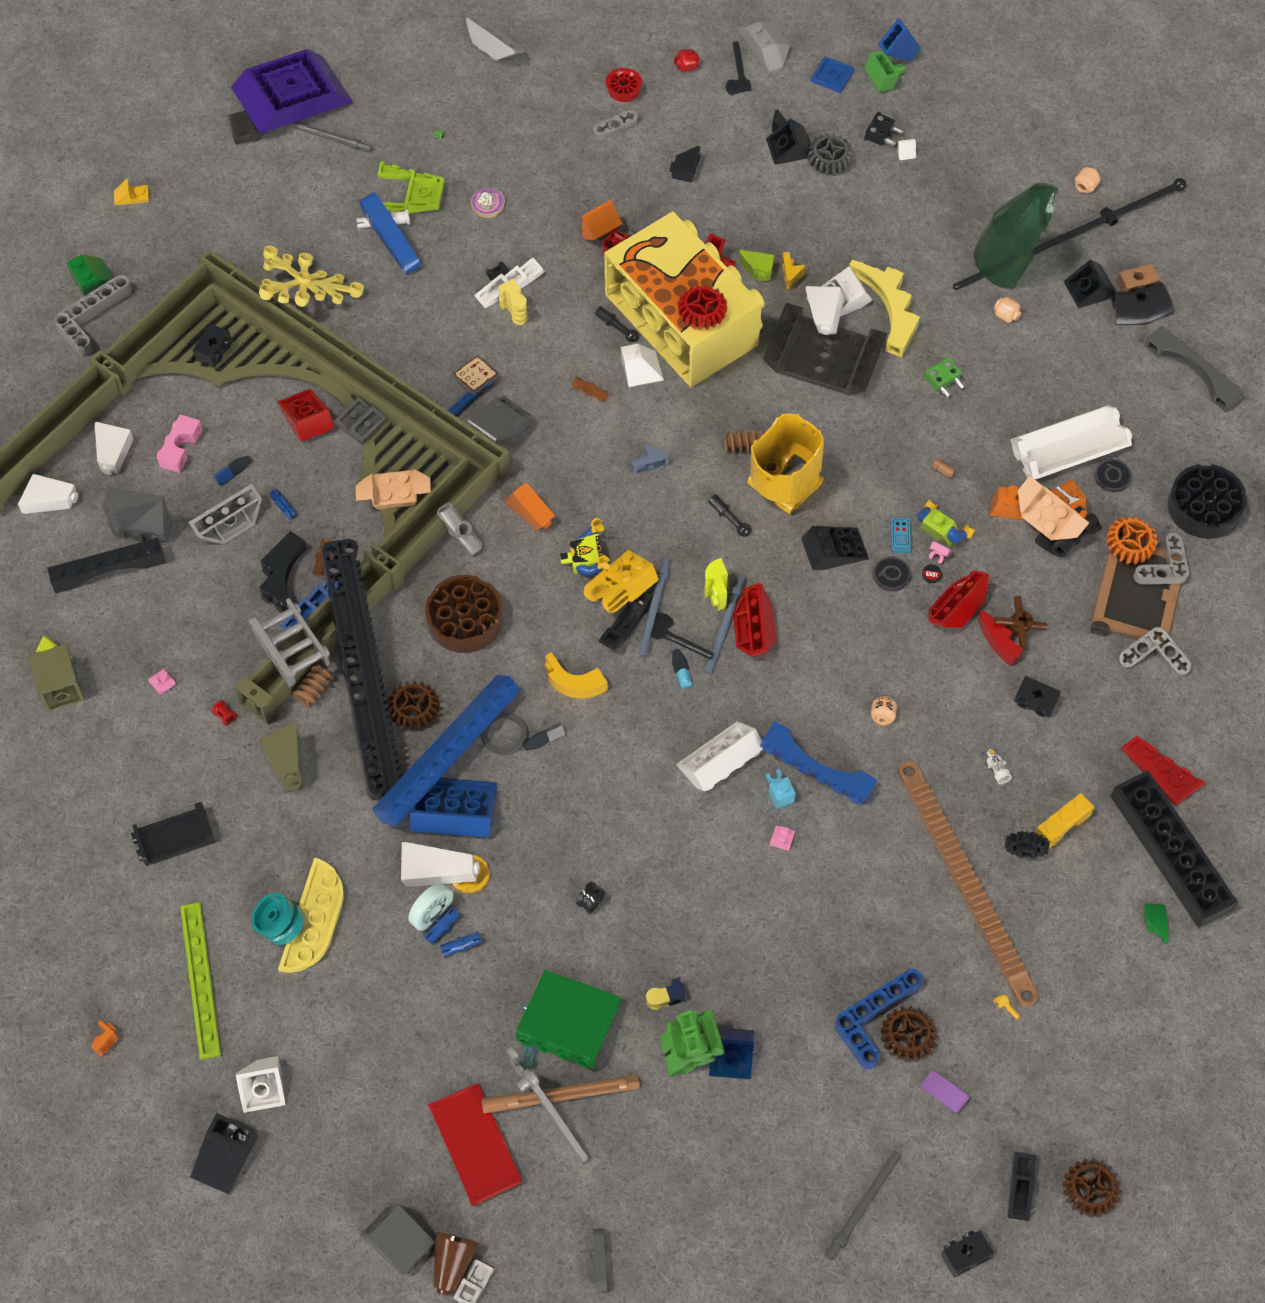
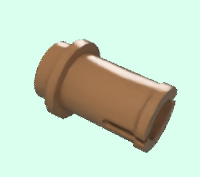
M937 458L932 465L935 472L938 471L949 479L952 478L957 470L943 462V459Z

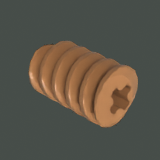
M730 429L727 435L725 432V452L728 453L729 448H731L733 453H735L736 449L739 448L740 453H742L743 449L746 448L747 452L750 453L754 441L762 437V431L758 430L757 435H755L754 430H751L748 435L747 430H744L741 435L739 429H737L734 435Z
M315 664L310 669V672L306 674V678L302 680V684L298 685L297 690L293 692V696L298 702L309 707V703L316 704V700L313 697L320 698L321 695L318 691L324 692L325 689L322 685L329 686V682L326 679L332 681L334 677L327 669Z

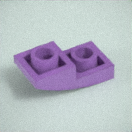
M934 1070L929 1073L920 1085L922 1090L937 1099L943 1106L955 1114L959 1112L969 1099L964 1092Z

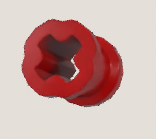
M224 700L218 701L211 709L212 714L217 715L222 720L224 726L229 725L237 717V713L234 710L231 711L226 706Z

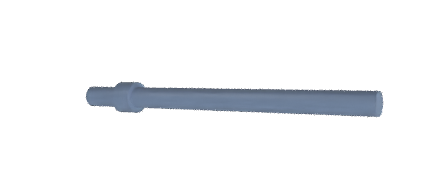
M667 557L662 559L661 567L657 571L658 581L656 582L639 648V654L646 655L663 585L668 577L669 572L667 570L670 559Z
M739 575L736 586L732 588L731 599L712 649L714 656L711 660H708L704 671L706 674H712L737 602L742 597L743 586L746 577L743 575Z

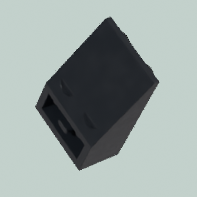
M812 526L801 538L812 570H826L869 559L858 528Z
M216 1113L206 1132L190 1178L229 1195L258 1138L255 1129Z

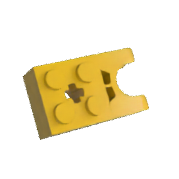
M627 550L610 564L608 570H603L586 584L584 596L593 602L603 597L604 609L609 613H614L628 601L633 602L657 582L658 577L652 563Z

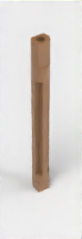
M636 1074L544 1089L542 1091L550 1102L636 1090L640 1089L638 1075ZM533 1091L481 1099L483 1114L541 1104Z

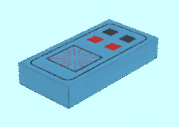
M891 518V553H910V518Z

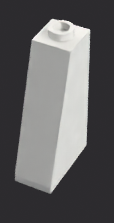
M402 842L401 881L406 887L477 881L480 865L479 862H476L473 855Z

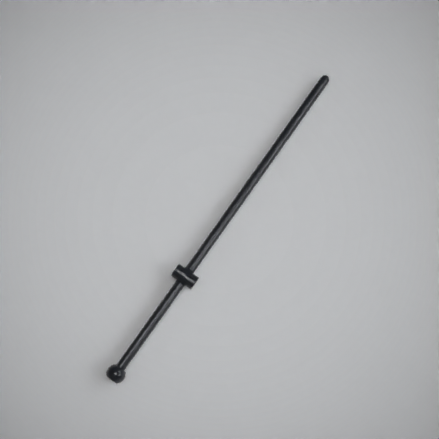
M1177 178L1172 185L1115 211L1105 207L1100 212L1102 217L954 283L953 289L958 290L1100 224L1108 223L1110 226H1114L1118 222V216L1175 190L1183 191L1187 186L1186 181L1183 178Z

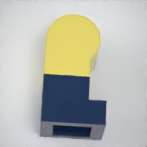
M680 978L672 979L671 986L661 989H650L646 994L647 1006L652 1010H658L685 1002L686 996Z

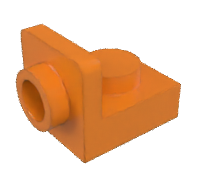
M100 1020L97 1024L104 1032L94 1039L91 1047L101 1057L118 1040V1037L115 1034L117 1030L109 1022L104 1024Z

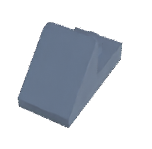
M644 444L645 457H637L631 460L633 475L668 466V454Z

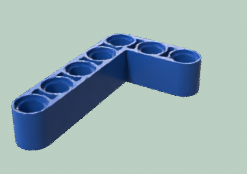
M909 969L837 1015L835 1030L863 1068H874L878 1062L879 1052L861 1026L915 993L922 982V975L918 970ZM913 978L916 980L917 983L911 984L907 981V979ZM897 989L900 991V994L895 995L890 990ZM874 1000H881L883 1005H876ZM863 1010L867 1015L859 1016L857 1011ZM847 1021L850 1026L843 1027L839 1022ZM859 1038L862 1043L855 1044L851 1039ZM870 1054L874 1060L867 1061L864 1055Z

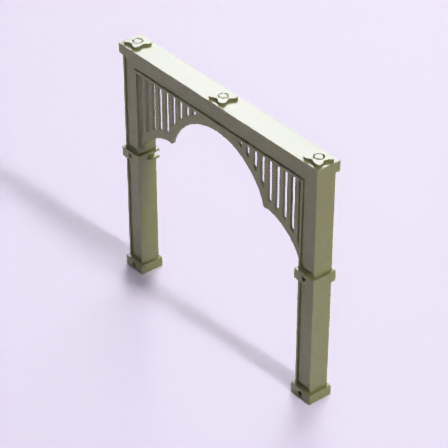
M210 249L200 257L201 264L105 353L99 350L90 359L92 365L0 449L1 512L4 509L2 504L32 477V474L39 471L119 395L124 397L133 388L131 383L137 378L163 373H179L205 379L215 387H219L224 383L246 377L283 376L302 380L323 389L336 398L345 408L359 396L370 407L374 406L387 418L362 442L363 466L357 484L372 473L373 476L379 474L411 440H414L416 443L387 473L399 472L423 447L427 451L409 470L413 471L415 469L419 471L434 455L439 458L423 473L431 478L445 463L450 465L430 485L431 493L422 494L417 499L418 501L415 506H410L396 521L394 515L402 507L379 509L384 524V540L378 546L373 543L371 545L373 556L365 551L363 553L364 560L360 563L361 574L363 575L362 582H364V589H366L365 596H367L368 610L370 611L391 589L396 591L405 582L404 576L448 531V527L437 514L438 509L442 505L451 503L460 516H462L497 479L502 480L510 472L509 452L504 446L496 444L489 436H484L369 358L365 352L359 351L352 343H347L291 304L279 302L278 295L273 294V297L269 300L262 299L259 294L260 283L236 268L232 262L226 261L219 253H214ZM215 305H217V307L208 316H206L193 330H191L161 360L154 363L193 325H195L209 310H211ZM224 311L228 314L216 326L224 329L234 318L238 319L228 330L230 331L231 338L245 325L249 327L225 351L222 360L214 368L210 366L204 367V364L198 361L188 363L194 357L192 350L195 345L177 362L171 361ZM257 332L259 334L221 372L216 371L254 333ZM266 339L270 341L246 366L238 367ZM276 347L280 348L266 364H259ZM287 354L291 356L283 365L278 364ZM298 361L302 363L299 367L294 366ZM391 424L394 428L375 446L374 440ZM401 432L404 433L405 436L375 465L376 457ZM328 596L305 622L321 646H326L329 653H331L338 646ZM301 630L290 636L277 650L283 652L306 639L307 636ZM311 644L286 658L285 662L288 666H293L317 651ZM269 657L249 679L243 676L234 686L239 704L268 725L278 715L277 708L296 690L302 680L306 678V674L310 672V669L315 664L319 665L323 660L320 659L298 671L294 676L296 684L289 687Z

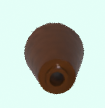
M437 1232L433 1287L437 1288V1293L449 1296L450 1292L456 1291L478 1248V1242Z

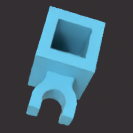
M780 769L776 770V779L771 778L770 773L766 774L765 777L769 783L768 793L776 809L794 803L796 795L789 778L781 779L782 773Z

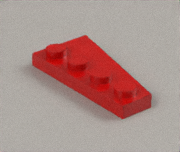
M1138 736L1126 743L1121 749L1142 772L1149 770L1168 800L1174 806H1177L1205 784L1204 780L1201 778L1197 779L1191 775L1189 770L1181 768L1174 763V760L1168 756L1166 758L1158 752V749Z

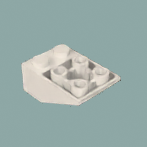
M847 267L821 286L841 288L844 300L840 316L861 309L872 301L858 276L850 267Z

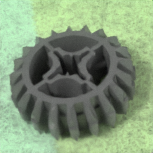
M827 133L826 136L820 135L819 138L815 137L814 141L810 143L809 148L812 151L808 153L807 158L814 171L819 169L820 174L825 171L826 176L829 172L834 176L836 171L840 174L842 170L846 172L847 167H850L853 160V148L851 143L847 142V138L842 139L841 135L837 137L835 133L829 136Z

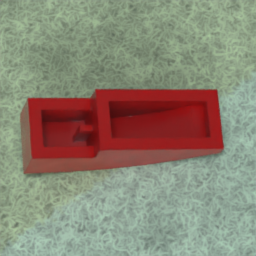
M982 610L978 622L986 640L1000 658L1009 666H1012L1021 657L1023 648L1011 640L1013 632L1004 625L994 624V618Z

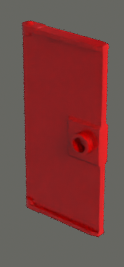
M478 1083L428 1105L469 1197L471 1206H476L522 1183L492 1113L483 1114L481 1099L485 1097Z

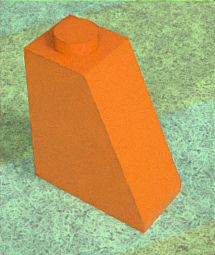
M527 482L504 501L537 531L541 528L545 530L553 523L551 519L555 515Z

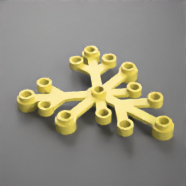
M264 247L263 256L265 261L263 268L265 270L282 269L295 277V280L286 283L263 279L259 294L264 300H269L273 297V294L280 292L278 301L288 303L290 297L288 290L299 286V291L296 292L295 302L300 307H305L309 303L310 294L306 292L307 288L314 292V298L320 301L325 299L327 292L332 296V302L335 304H341L343 301V295L335 290L349 292L354 298H359L363 294L364 286L361 283L352 282L350 286L342 285L345 277L341 274H335L327 278V273L323 270L309 274L308 268L312 265L313 256L308 253L299 254L298 263L301 267V272H297L291 267L292 255L284 254L281 259L277 256L278 249L276 247Z

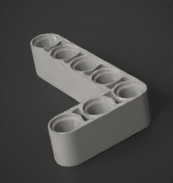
M125 275L116 276L55 315L54 323L58 332L78 355L87 357L93 352L91 341L80 326L131 294L132 288L128 277Z

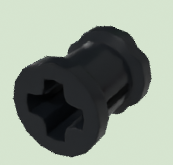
M502 261L493 269L486 270V274L491 281L501 273L505 276L509 272L507 266Z

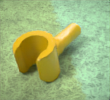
M1000 995L993 1000L995 1004L998 1003L996 1005L998 1009L1005 1006L1016 1020L1020 1017L1009 1004V999L1006 995Z

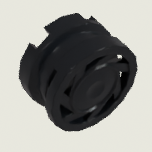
M592 881L578 895L577 899L579 902H575L577 906L586 909L588 914L595 910L605 895V890H599Z

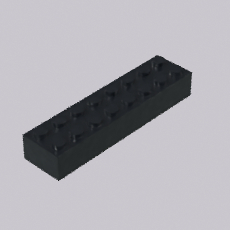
M1149 770L1115 786L1110 797L1197 927L1200 928L1232 912L1238 901Z

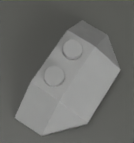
M470 16L466 18L472 43L477 46L478 50L490 55L491 59L498 61L525 51L521 45L489 23L483 21L480 17Z
M756 21L737 27V30L768 73L784 67L790 44L774 22Z
M250 484L204 511L188 523L199 539L224 545L255 526L262 499L253 484Z

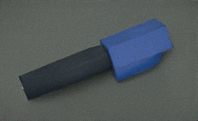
M248 455L237 458L229 463L228 467L226 466L213 476L221 486L244 471L252 460Z

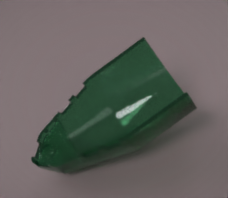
M1036 183L1002 204L994 212L978 239L973 253L975 264L981 274L994 285L1005 289H1014L1033 260L1034 253L1032 251L1035 245L1039 246L1040 244L1038 237L1041 231L1045 232L1053 214L1054 206L1052 205L1055 200V193L1058 194V188L1054 187L1053 184Z

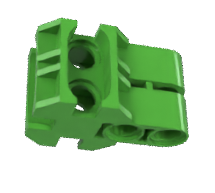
M690 1010L676 1016L678 1021H670L666 1024L668 1030L660 1035L659 1039L663 1054L667 1056L665 1062L670 1078H674V1075H685L697 1066L711 1063L715 1060L714 1056L725 1053L712 1010H705L701 1014H697V1010Z

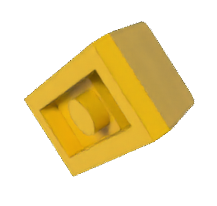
M126 179L114 190L115 205L149 202L148 185L130 187L129 181Z
M783 252L782 267L786 290H790L805 275L806 266H794V259L790 258V252Z

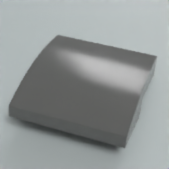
M358 396L334 420V424L346 434L362 443L387 417L374 406L370 407Z

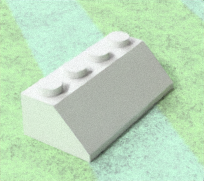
M737 721L676 765L697 789L705 792L712 789L714 784L720 780L726 779L732 771L744 766L746 761L758 756L760 751L763 750L760 747L762 740L755 728Z

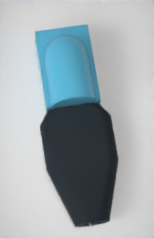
M675 649L672 654V666L677 674L681 689L692 687L687 660L679 649Z

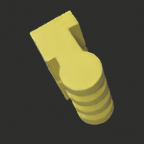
M512 279L498 286L499 305L503 310L508 309L512 315L513 323L522 325L527 321V300L522 295L519 285Z

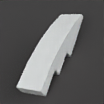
M532 258L520 268L517 265L505 276L501 273L474 296L484 308H488L499 301L498 286L514 279L519 287L523 288L545 271Z

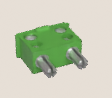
M951 357L926 370L923 378L936 392L941 391L946 398L952 395L946 388L950 384L955 382L961 390L966 387L960 379L962 373L951 361Z

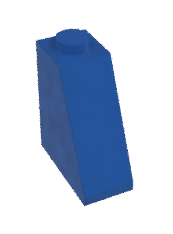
M900 18L895 21L878 43L887 56L908 61L912 60L921 50V47Z

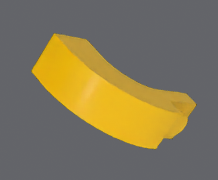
M552 652L545 655L546 663L544 667L548 673V682L561 694L583 699L597 696L608 690V682L598 668L583 675H572L560 666Z

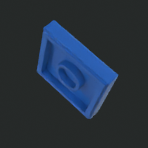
M824 56L810 82L841 93L855 68Z

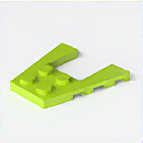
M380 161L378 178L409 181L405 203L382 202L388 212H402L408 209L409 214L438 210L440 208L445 185L444 178L427 173L423 175L416 173L412 169L408 171L401 169L398 165L393 164L390 166Z

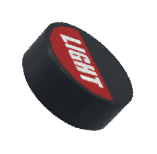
M929 564L924 567L922 577L928 583H936L940 580L942 572L937 565Z

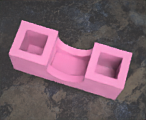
M180 414L178 419L173 422L172 430L165 437L164 445L156 456L160 467L178 473L181 472L187 460L185 449L178 448V446L184 442L196 443L203 430L200 420Z

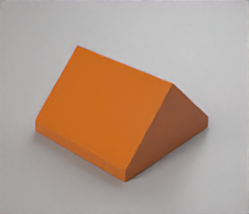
M611 200L582 215V236L585 240H596L622 225V221Z

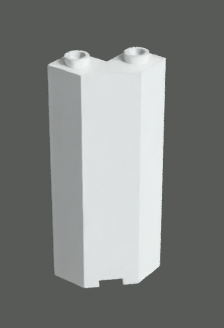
M1107 405L1012 438L1010 441L1014 456L1017 461L1021 460L1024 465L1023 472L1026 477L1031 476L1033 479H1038L1131 446L1132 434L1127 427L1120 425L1119 411L1115 407Z

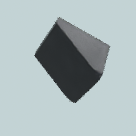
M778 109L774 113L772 132L776 131L786 122V119Z

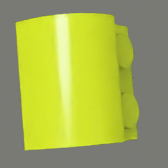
M722 558L711 562L705 571L704 595L705 598L710 596L712 605L717 606L718 611L726 609L728 573Z

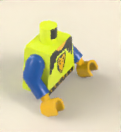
M595 518L591 522L592 527L570 542V552L560 553L561 565L572 563L574 573L587 577L600 574L603 570L610 568V565L607 563L610 559L602 555L599 534H597V531H604V526L601 524L602 520Z

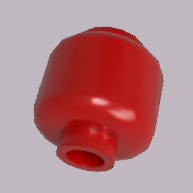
M693 49L679 50L674 57V65L681 72L694 71L700 63L699 55Z

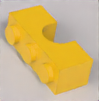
M1080 793L1039 825L1035 833L1043 835V838H1048L1050 849L1063 838L1064 834L1074 825L1077 827L1089 818L1094 810V806Z

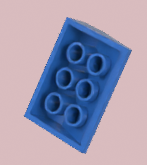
M440 778L411 809L410 831L490 837L497 782Z

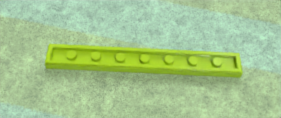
M201 903L181 905L180 911L200 1060L220 1057L221 1049Z

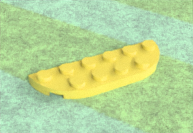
M314 858L299 903V907L303 909L305 914L303 928L294 940L286 944L278 968L279 972H299L313 966L325 955L330 946L343 905L344 890L335 869L320 859Z

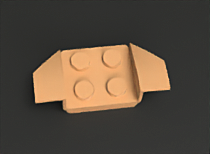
M415 469L413 471L375 474L374 476L372 473L356 485V501L371 499L376 509L415 506L418 501L417 494L431 493L430 477Z
M1031 476L1027 478L1018 490L1022 518L1050 540L1077 538L1089 524L1073 508Z

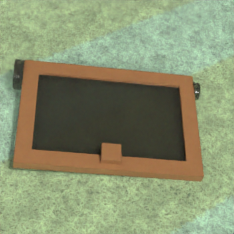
M1118 533L1119 540H1122V533ZM1145 543L1141 544L1142 548L1145 547ZM1156 547L1154 554L1148 560L1145 559L1143 563L1138 561L1135 565L1132 561L1127 564L1124 559L1120 562V557L1113 558L1114 552L1108 553L1090 627L1092 634L1105 637L1109 635V631H1114L1140 639L1152 629L1160 627L1169 635L1180 584H1139L1133 578L1136 568L1140 565H1167L1164 549ZM1171 556L1173 560L1181 561L1179 556ZM1156 572L1159 577H1166L1164 572ZM1154 632L1155 636L1153 637V639H1159L1162 643L1160 646H1163L1167 643V640H1165L1164 642L1161 641V633L1156 634Z

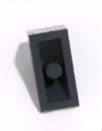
M700 146L676 155L675 162H671L670 165L672 179L692 183L700 159Z

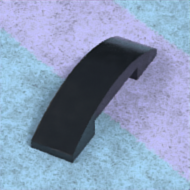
M643 592L633 602L628 601L613 625L608 627L603 633L599 643L617 650L630 636L647 610L653 596Z

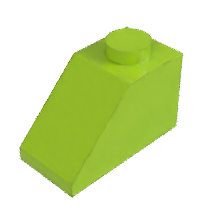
M740 250L739 263L749 275L761 282L770 281L774 265V255Z

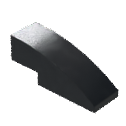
M1013 1151L1007 1218L1029 1221L1037 1155Z

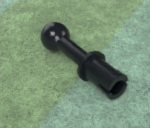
M602 306L597 308L595 315L606 322L607 326L610 324L625 335L626 340L629 342L639 340L638 331L634 329L629 330L615 319L616 314L610 313Z
M717 494L708 500V503L719 512V516L723 514L737 528V533L740 536L747 537L751 534V526L748 523H742L729 510L730 505L724 503Z

